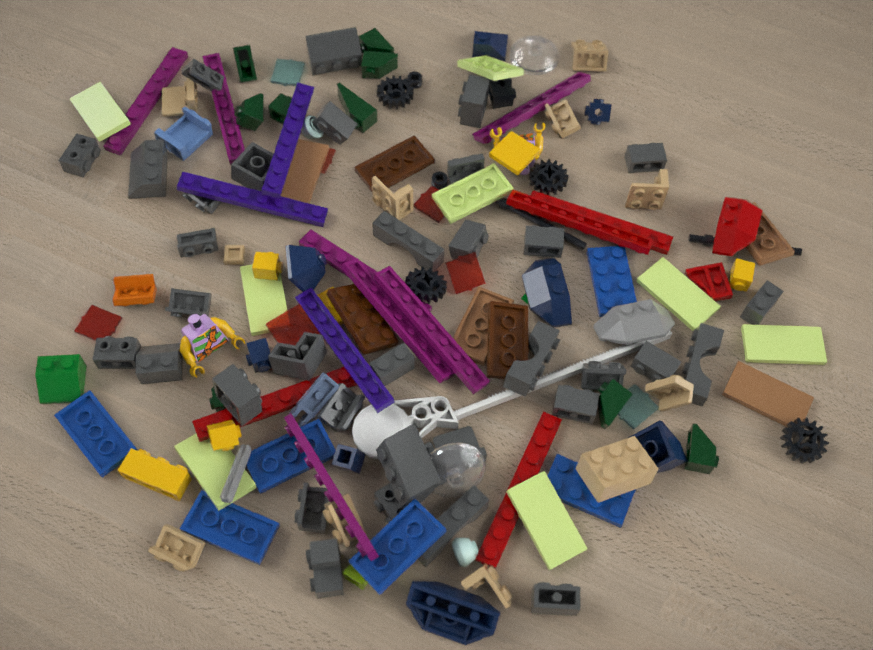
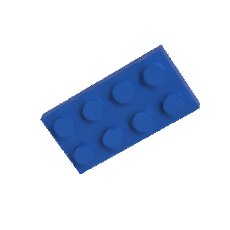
M625 247L587 248L586 253L599 317H603L615 306L637 302Z
M90 390L54 415L102 478L122 464L131 448L137 450Z
M320 419L300 427L322 464L334 458L336 450ZM287 433L251 451L246 466L260 494L310 470L304 460L307 457L306 453L302 452L300 454L294 444L297 441L295 436L290 437Z
M556 454L548 473V478L562 503L621 528L635 490L598 503L576 470L578 462Z
M201 490L180 530L260 565L280 524L234 503L218 511L206 492Z
M414 499L370 540L379 557L371 561L367 555L363 557L360 551H358L349 560V563L381 595L446 532V528Z

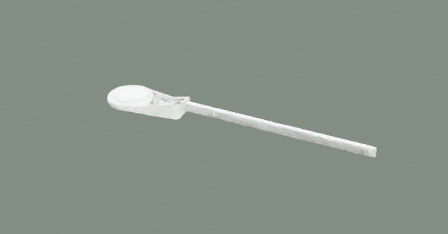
M670 330L665 337L647 341L653 345L670 339L672 332ZM646 341L613 348L612 351L600 353L599 356L596 354V357L586 358V361L583 359V362H576V365L573 363V366H566V369L563 367L559 371L556 370V372H550L549 375L546 374V376L543 375L539 379L536 378L538 382L534 391L582 373L583 363L599 361L601 364H605L637 352ZM506 389L505 392L502 390V393L499 392L498 395L496 393L495 396L493 394L491 397L488 395L487 399L456 411L452 410L448 399L442 396L395 400V403L378 414L372 405H369L362 409L354 419L352 427L353 440L358 449L364 452L366 456L378 459L376 449L383 440L412 424H415L416 428L422 429L419 432L421 438L435 427L458 429L459 419L522 395ZM399 407H413L412 415L408 416ZM436 407H443L445 410H444V411H438V410H436L435 408H436ZM424 414L426 417L421 419L416 417V415Z

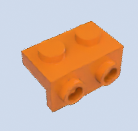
M153 274L114 277L115 292L112 299L114 306L154 303L157 288Z

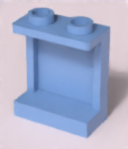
M185 106L182 108L183 116L166 131L158 128L154 132L156 140L163 139L167 150L183 161L213 135L210 121L206 118L203 119L194 110H190Z

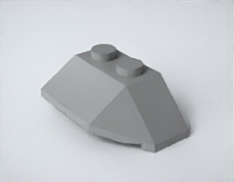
M649 299L613 307L594 324L593 328L600 341L607 340L613 343L628 345L665 337L671 328L674 327L675 322L667 309Z

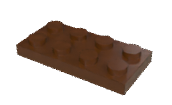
M414 135L355 166V172L373 193L372 177L376 176L387 188H390L434 164L435 158Z
M355 284L328 289L327 297L363 355L397 346L399 341L385 319Z
M490 301L488 304L487 378L505 380L515 360H528V306Z

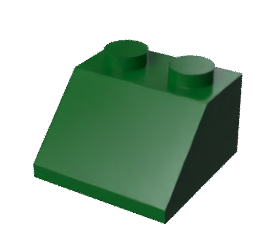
M80 354L38 356L35 377L40 404L72 403L84 394L87 365Z

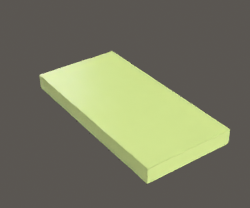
M486 55L457 61V67L493 81L524 75L523 68Z
M101 82L69 98L99 142L131 125L128 118Z
M493 163L433 193L432 199L449 223L452 224L509 195L514 188L496 164Z
M664 257L636 280L639 285L692 331L698 329L700 323L707 321L721 307Z
M253 264L241 266L240 271L251 335L255 336L291 329L281 273H279L278 280L254 278Z
M743 324L741 327L746 362L825 365L827 363L821 327Z
M197 434L174 446L176 452L218 511L257 488L256 483L247 471L244 470L233 501L231 503L222 502L220 495L235 460V455L232 451H222V449L213 451L210 439L199 442Z
M545 471L506 491L548 570L588 549Z

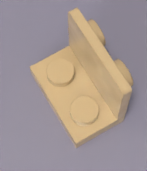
M577 39L575 42H571V47L574 51L572 70L606 71L609 51L601 40L586 42L585 40Z
M187 78V81H184V86L162 88L163 117L183 115L182 108L184 106L198 114L197 83Z
M660 169L658 177L655 176L654 184L632 183L625 202V208L662 209L669 190L668 169Z
M376 176L372 177V199L377 206H380L398 220H401L413 211V188L409 184L393 193Z
M349 493L343 495L342 497L365 534H367ZM335 501L324 504L326 510L322 512L327 523H332L335 530L332 531L334 539L337 538L339 545L342 544L346 548L349 547V542L357 539V537H350L345 528L349 524L346 519L341 521L334 510L338 507Z
M485 564L461 581L465 590L469 587L475 590L486 581L485 577L506 609L512 603L510 600L512 599V594L506 585H500L497 580L499 575L493 566L488 567Z

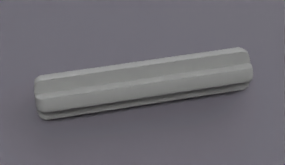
M241 444L220 495V499L224 503H231L233 501L252 451L250 445Z

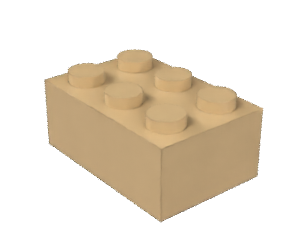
M633 436L581 454L576 470L599 503L651 484L658 471V467L637 438Z

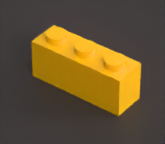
M131 448L118 469V472L124 479L179 502L192 480L186 467L179 464L173 466L162 457L157 459L151 457V454L143 449L137 451Z

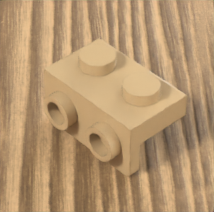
M566 99L553 107H550L548 103L545 104L547 108L545 114L549 121L553 120L554 124L551 126L555 134L559 133L562 139L581 129Z
M671 375L668 378L646 384L645 392L659 399L658 410L663 412L691 404L694 385L679 375Z
M166 524L162 528L156 545L150 547L148 552L153 554L155 559L162 562L167 561L173 564V567L179 571H186L196 567L206 542Z

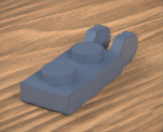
M324 372L318 377L296 403L297 405L289 412V414L293 415L294 419L302 409L306 412L298 421L299 427L306 425L311 418L316 416L340 385Z

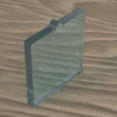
M277 59L271 83L282 84L283 86H296L297 82L300 83L305 62L293 61L292 59Z
M636 384L628 389L633 395L618 414L620 416L619 419L624 420L633 430L659 408L649 398V394H645Z

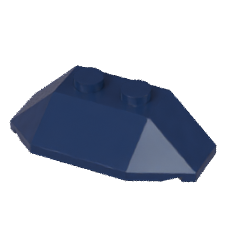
M555 258L535 260L522 274V281L530 310L553 328L572 325L570 295L561 263Z
M413 581L406 601L407 607L411 610L422 630L464 645L493 636L501 613L481 596L438 581Z

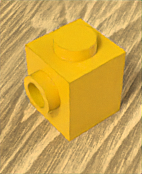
M255 252L252 266L254 278L278 280L279 273L283 271V262L280 261L279 254L274 252Z
M736 258L730 271V287L737 291L747 292L753 282L755 263Z
M233 420L207 426L213 451L219 449L228 451L234 449L235 445H239L238 438L242 437L239 425L235 426Z

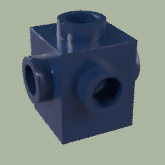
M594 99L593 102L589 101V105L585 106L584 116H587V120H590L591 124L601 125V122H609L612 104L604 103V99ZM599 109L600 112L598 114H595V111Z

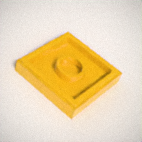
M511 131L489 152V157L518 176L540 153V149Z

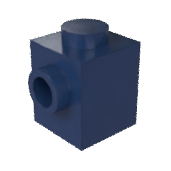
M266 338L246 343L249 354L246 355L248 366H253L255 373L265 372L272 368L268 358L270 349Z
M338 444L332 465L341 470L360 474L366 455L357 448Z

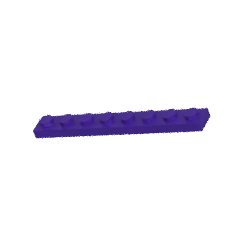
M297 82L262 187L261 194L278 199L281 197L314 93L313 86Z
M183 171L177 184V191L324 227L328 208L282 196L280 199L261 194L262 191Z
M312 287L296 296L295 299L320 335L323 336L325 342L377 414L395 403L392 395Z

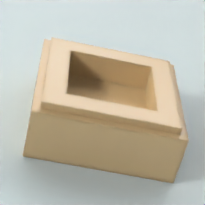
M225 245L224 264L244 265L245 246Z

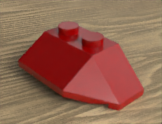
M725 197L717 223L712 254L732 257L737 251L754 242L763 210L747 199Z

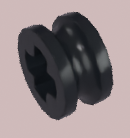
M416 71L410 72L407 76L408 83L412 82L414 89L420 88L422 86L421 73Z
M435 172L432 175V187L436 190L447 187L448 176L444 172Z

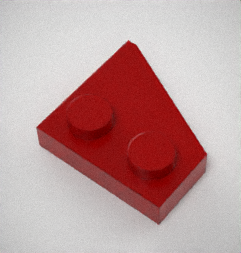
M722 262L685 270V275L714 301L732 298L733 293Z

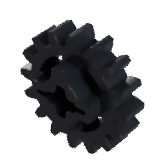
M393 75L392 79L386 77V81L381 80L380 84L377 85L378 101L383 102V106L389 105V109L393 106L396 109L399 106L405 108V103L410 104V100H413L414 87H412V82L408 83L407 78L402 80V76L395 78V75Z
M550 159L547 162L541 160L540 164L534 163V167H531L529 173L530 186H534V191L539 189L540 193L546 192L547 195H550V192L557 195V190L562 192L563 188L567 186L569 177L567 169H563V164L557 165L556 160L551 163Z
M424 267L421 270L414 268V272L410 271L408 276H406L405 284L422 303L424 300L428 304L431 303V300L437 303L438 298L443 299L447 289V281L443 280L444 275H438V270L432 272V268L425 270Z
M797 418L794 422H789L787 427L782 429L785 435H782L780 439L785 441V443L781 447L788 449L785 454H792L793 461L800 458L801 464L806 461L810 464L815 459H821V454L827 452L824 446H827L829 442L825 441L824 438L828 434L821 433L823 426L817 428V421L814 420L809 423L808 418L802 421L800 418ZM809 437L805 443L800 445L803 439Z

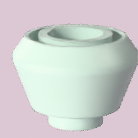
M309 115L304 120L302 134L308 139L320 138L324 134L323 131L319 130L312 123L316 116Z
M454 538L452 541V548L459 566L467 567L476 559L475 554L479 553L475 541H470L469 538Z

